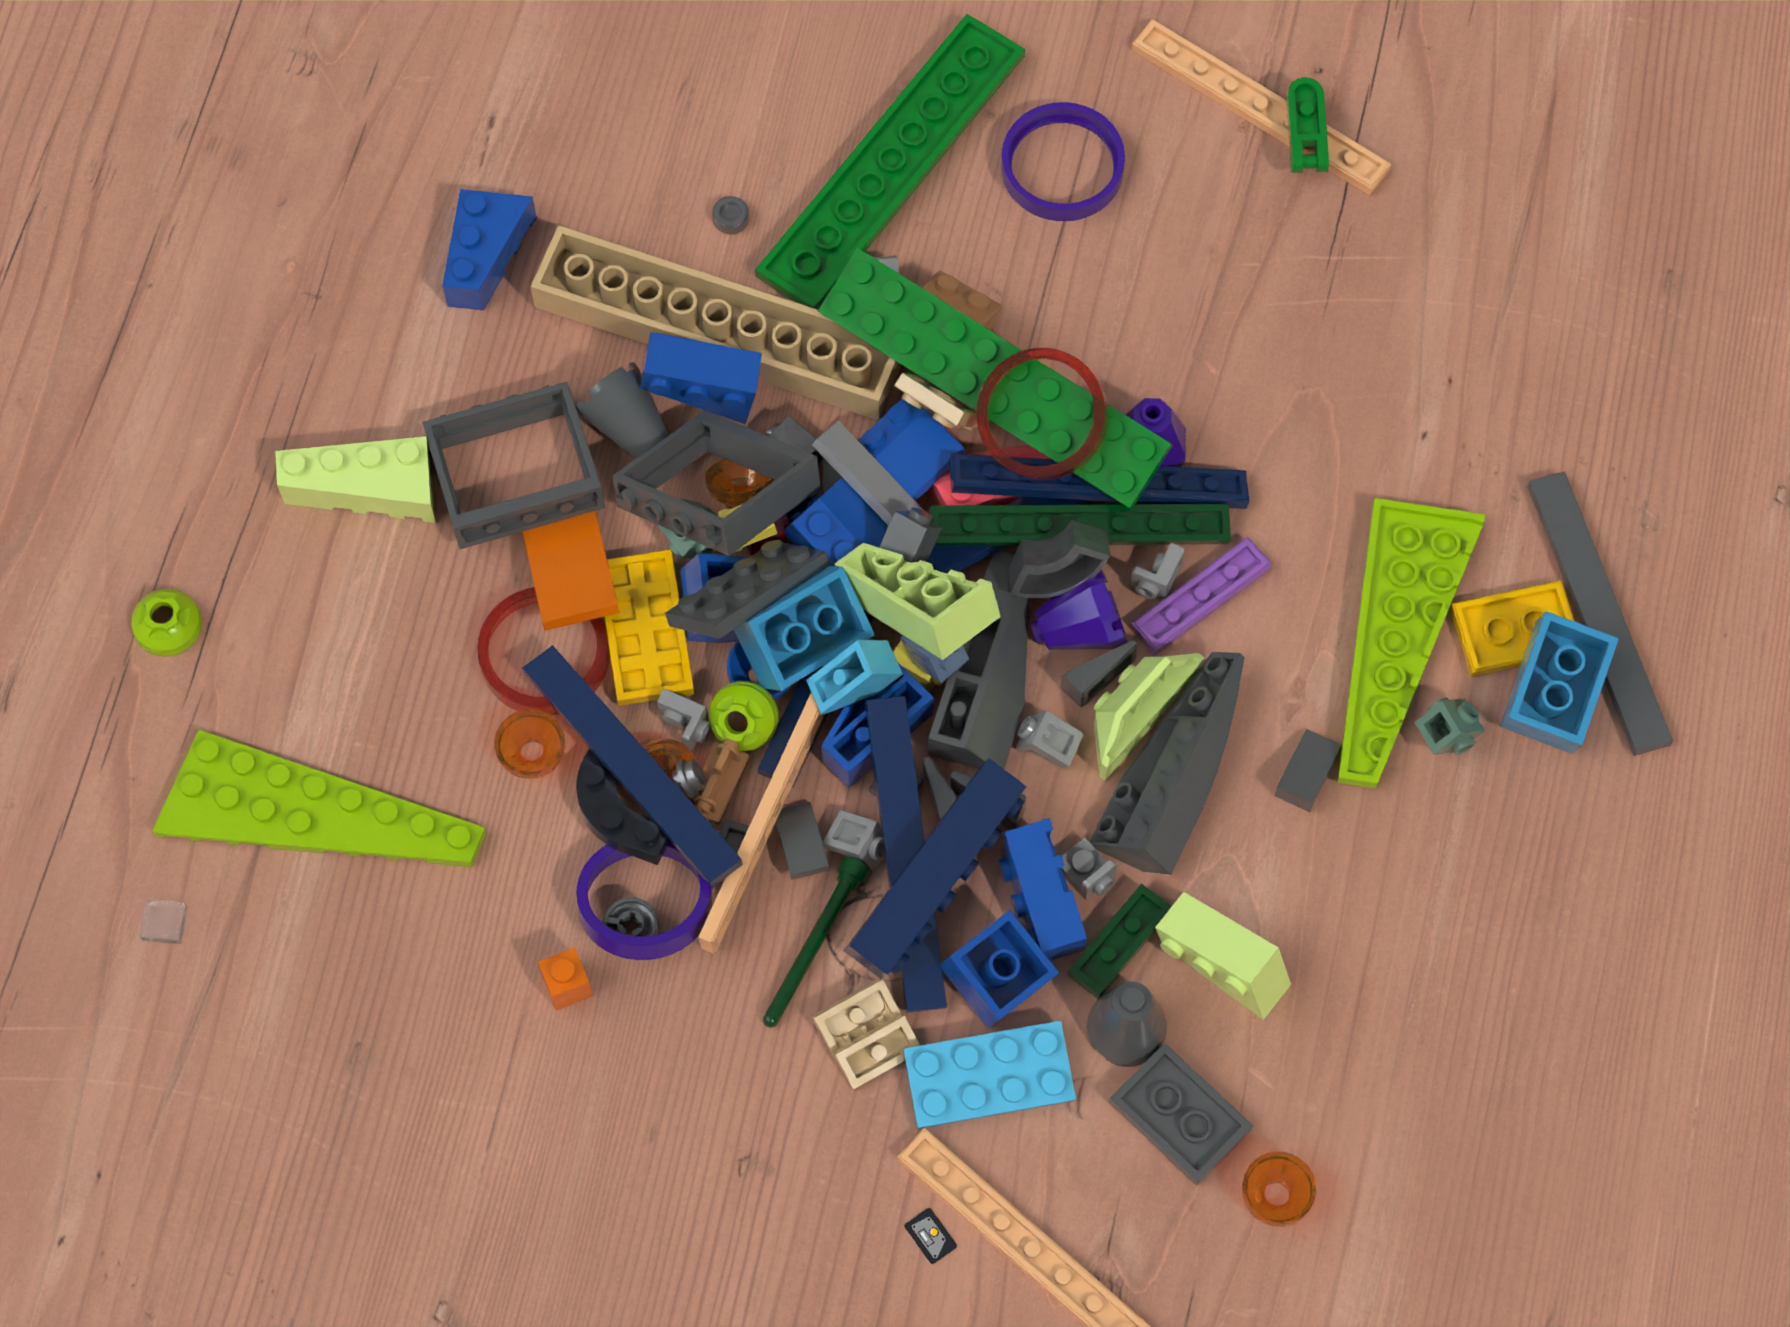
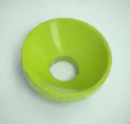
M160 589L149 593L138 602L132 614L131 626L136 641L145 651L156 656H174L186 651L196 642L202 629V616L195 601L186 593L175 589ZM169 606L173 609V616L168 622L159 624L152 620V614L156 608Z
M736 681L724 686L713 698L709 708V722L715 737L722 744L725 739H730L739 744L738 751H750L763 746L773 737L779 722V712L772 695L765 688L750 681ZM738 711L746 717L748 726L745 731L737 732L729 726L727 718L730 712Z

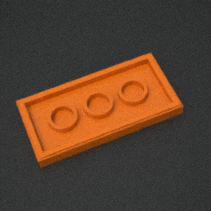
M596 511L522 532L545 631L620 613Z

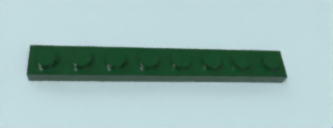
M1135 504L1132 510L1125 505L931 506L929 508V514L933 517L931 522L942 527L934 546H1019L1022 539L1039 541L1052 538L1064 531L1071 520L1107 530L1109 545L1228 544L1231 541L1229 504Z

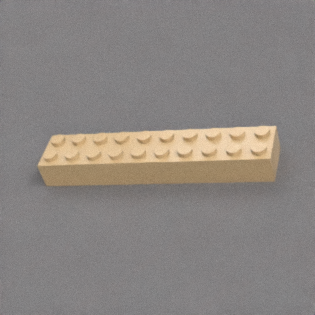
M558 225L530 286L535 308L641 343L648 344L650 333L654 332L762 353L758 381L878 421L902 364L819 313L817 309Z

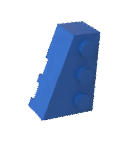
M460 189L442 285L448 307L484 310L505 275L507 264L513 254H517L521 247L520 242L529 226L532 227L537 219L532 196Z
M651 332L646 349L640 388L650 391L655 395L664 396L746 424L756 395L762 353Z
M900 664L899 666L903 674L878 694L843 708L821 746L822 762L848 788L873 768L865 709L866 700L905 696L910 734L933 715L934 697Z
M1050 818L1004 832L1003 859L998 860V865L1004 882L1011 881L1015 894L1011 895V902L1017 918L1024 917L1028 928L1026 931L1047 958L1052 961L1084 951L1087 937L1073 891H1069L1061 869L1064 866L1061 854L1056 855L1050 838L1053 827Z

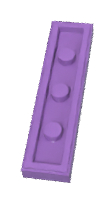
M1247 537L1133 621L1131 629L1154 655H1157L1268 572L1272 567V563Z

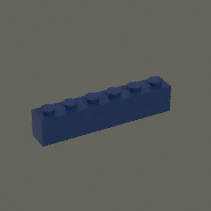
M988 758L980 766L849 942L844 952L881 980L890 972L896 976L910 958L904 952L914 940L920 944L933 927L928 922L929 918L936 909L943 912L956 896V893L951 889L957 880L961 878L966 881L978 866L979 862L974 857L982 847L989 850L999 838L1002 831L997 826L1005 815L1012 819L1021 808L1025 800L1020 795L1027 786Z

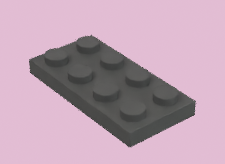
M780 540L767 542L761 546L760 551L749 558L739 560L734 564V568L722 576H717L707 581L706 586L696 593L681 598L676 606L665 612L670 627L720 639L828 567L829 561L826 552L811 549L807 546L783 543Z

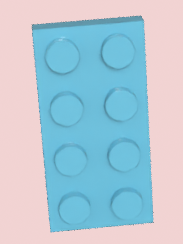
M1061 1021L903 1049L917 1129L1076 1100Z

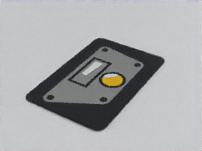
M927 1208L904 1225L931 1264L936 1263L957 1248V1244L931 1208Z

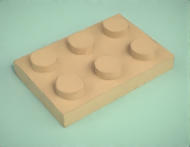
M902 373L894 385L904 392L901 397L902 399L919 409L923 406L928 410L935 411L933 418L948 428L952 429L954 426L962 430L964 427L972 431L973 428L986 429L990 423L989 419L919 375Z

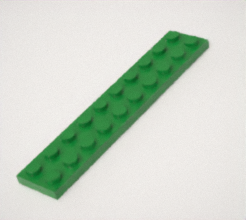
M966 14L756 267L755 276L794 302L818 310L856 249L859 248L864 252L867 251L1025 57V49L971 15Z
M859 248L852 255L818 310L822 315L1131 510L1173 446L1168 441Z

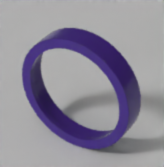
M1069 102L1049 103L1038 106L1022 115L1012 125L1005 137L1002 148L1001 170L1006 189L1022 208L1040 218L1053 221H1075L1089 217L1102 210L1112 201L1122 183L1125 165V150L1122 139L1114 125L1105 116L1087 106ZM1068 123L1084 127L1096 134L1109 149L1113 160L1112 179L1097 195L1081 202L1058 204L1039 199L1026 191L1016 180L1012 172V158L1023 138L1035 129L1049 124Z
M671 841L663 856L674 859L689 868L699 880L700 893L697 904L691 914L681 924L661 934L630 936L616 932L604 925L595 916L590 907L588 891L597 876L608 866L619 860L631 857V855L605 845L584 865L578 878L576 889L579 917L587 935L605 951L626 959L652 960L672 955L684 949L699 936L712 908L711 887Z

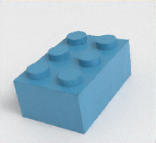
M842 566L826 567L734 629L760 685L765 689L779 691L784 690L829 663L855 641L867 640L875 635Z
M1545 611L1535 622L1499 727L1571 754L1583 745L1619 638Z

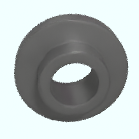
M682 759L676 763V771L673 772L674 783L683 793L686 792L690 798L698 796L699 791L706 788L705 778L699 764L694 759L688 762Z

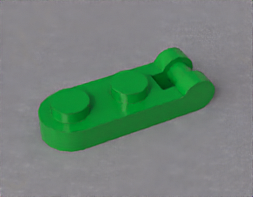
M1298 78L1289 86L1286 100L1291 173L1303 172V169H1316V172H1328L1329 152L1324 91L1321 84L1313 78ZM1303 147H1315L1316 154H1303Z

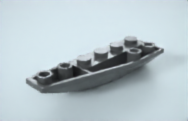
M1000 550L992 555L983 579L992 583L1001 617L963 645L969 660L948 677L928 737V755L979 769L990 758L1000 767L1005 768L1024 709L1029 598L1010 595L1008 568L1015 555L1013 553Z
M1211 652L1120 779L1090 840V843L1096 850L1142 872L1172 874L1204 808L1221 762L1239 692L1244 656L1241 653Z

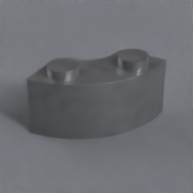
M1071 520L1064 531L1052 538L1039 541L1022 539L1008 568L1010 595L1024 598L1059 596L1067 593L1087 579L1095 577L1110 557L1107 530Z

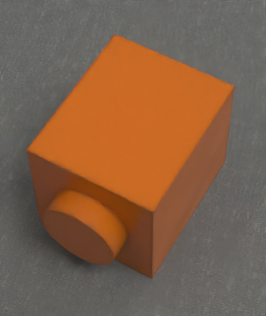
M575 947L537 962L556 1011L593 996L590 983Z

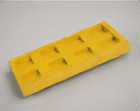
M671 549L607 559L620 612L605 616L618 706L658 700L663 689L680 696L693 695L694 688L685 632L682 629L670 627L665 612L676 606L679 601Z

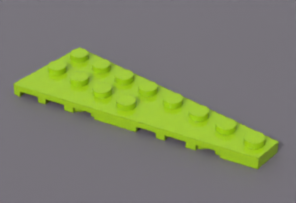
M1374 498L1337 783L1376 789L1483 527L1485 514Z
M198 730L152 830L156 837L165 839V836L188 838L190 841L202 842V840L226 842L227 845L240 846V843L263 845L270 849L323 854L324 851L348 853L349 856L360 857L361 855L381 856L387 860L398 861L399 858L424 860L430 864L463 867L473 866L487 833L485 827L202 730Z

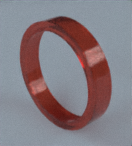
M1032 348L1020 351L1006 358L989 374L981 388L977 401V427L988 452L1008 470L1030 479H1056L1080 469L1097 452L1107 430L1108 403L1098 378L1079 359L1057 349ZM1038 359L1058 361L1074 369L1088 385L1094 403L1093 424L1084 444L1066 460L1049 466H1029L1007 456L996 444L988 422L989 403L997 384L1013 368L1022 363Z
M535 587L508 596L490 612L480 630L477 646L478 659L487 686L502 703L524 714L534 716L557 715L559 713L545 697L521 694L504 684L494 672L489 657V644L500 623L516 610L538 603ZM601 617L589 620L596 634L597 651L591 669L583 678L594 692H596L605 678L610 658L607 632Z

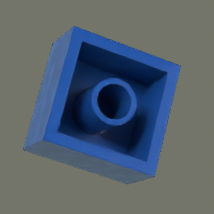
M1011 910L1007 911L939 965L987 1028L994 1025L1059 974L1058 970Z

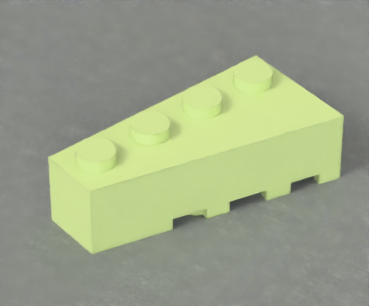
M426 436L275 451L277 487L284 504L333 510L336 507L351 509L353 513L359 514L375 512L389 514L391 518L405 519L406 516L422 518L423 522L436 523L432 454Z
M862 543L834 564L844 568L863 610L941 660H944L1001 617L992 583L979 578L977 582L965 579L964 573L950 570L948 574L934 570L931 563L922 560L912 563L907 562L902 554Z

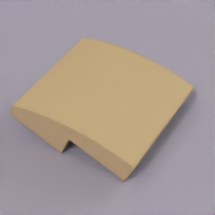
M880 978L811 1016L825 1044L853 1090L905 1061L904 1048L920 1046L906 1017L900 1013L884 980Z

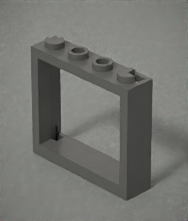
M567 382L553 386L547 385L542 389L520 395H511L503 400L485 405H475L467 410L449 415H440L438 418L422 422L459 549L606 508L601 485ZM557 416H565L584 479L461 514L442 449Z
M707 410L701 412L612 475L615 499L619 508L727 556L733 554L821 488L817 456ZM706 452H711L775 480L725 518H721L656 489Z

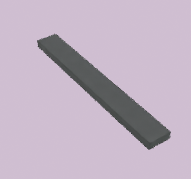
M1565 471L1529 481L1528 490L1582 625L1619 638L1605 678V684L1634 756L1671 746L1673 739Z

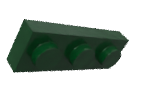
M1141 883L1068 970L1067 976L1099 999L1156 931L1155 927L1172 906Z

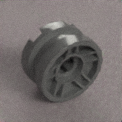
M636 897L623 898L616 901L607 909L603 918L604 925L625 935H628L625 926L629 923H636L639 928L632 931L630 936H653L660 934V926L654 908L646 901Z

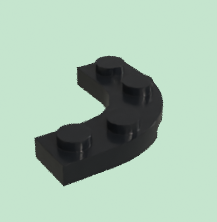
M589 748L581 762L576 781L578 804L588 828L598 839L613 849L658 865L670 840L650 817L641 815L624 805L617 795L618 780Z

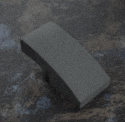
M811 802L782 808L775 824L791 880L829 871V864Z

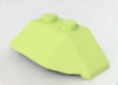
M1199 653L1144 657L1136 667L1131 664L1124 670L1118 680L1120 685L1112 694L1107 691L1100 697L1094 706L1096 711L1094 734L1098 771L1101 779L1106 781L1176 702L1203 665L1205 657Z

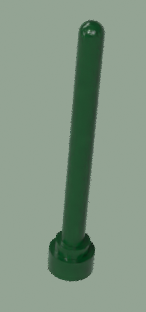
M844 856L837 868L839 875L836 878L839 883L763 1017V1023L766 1027L773 1028L778 1024L852 890H857L859 885H865L872 871L861 861L849 856Z

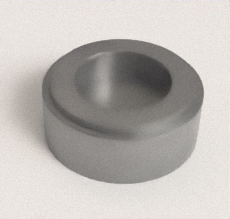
M734 196L724 197L717 201L713 207L715 227L725 234H737L743 231L749 223L747 204L742 199Z

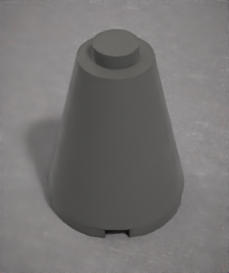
M634 362L629 363L628 372L623 367H620L596 383L588 391L592 398L586 404L580 399L575 408L581 416L633 459H636L670 434L650 391L640 388L642 373Z
M1138 982L1123 983L1103 994L1092 1006L1087 1020V1034L1093 1048L1104 1056L1107 1061L1118 1066L1130 1067L1145 1063L1162 1046L1167 1032V1022L1163 1009L1148 988Z

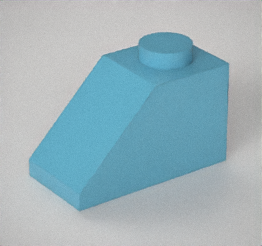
M857 640L806 681L821 714H827L878 694L903 673L888 640Z

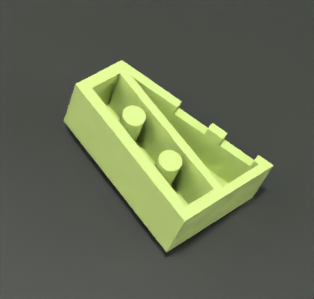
M1185 892L1181 894L1155 927L1161 940L1160 946L1165 953L1174 959H1181L1262 1020L1267 1017L1291 986L1279 947Z

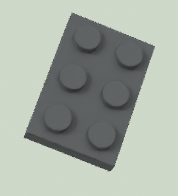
M1166 1043L1109 1098V1103L1196 1186L1253 1128V1125Z

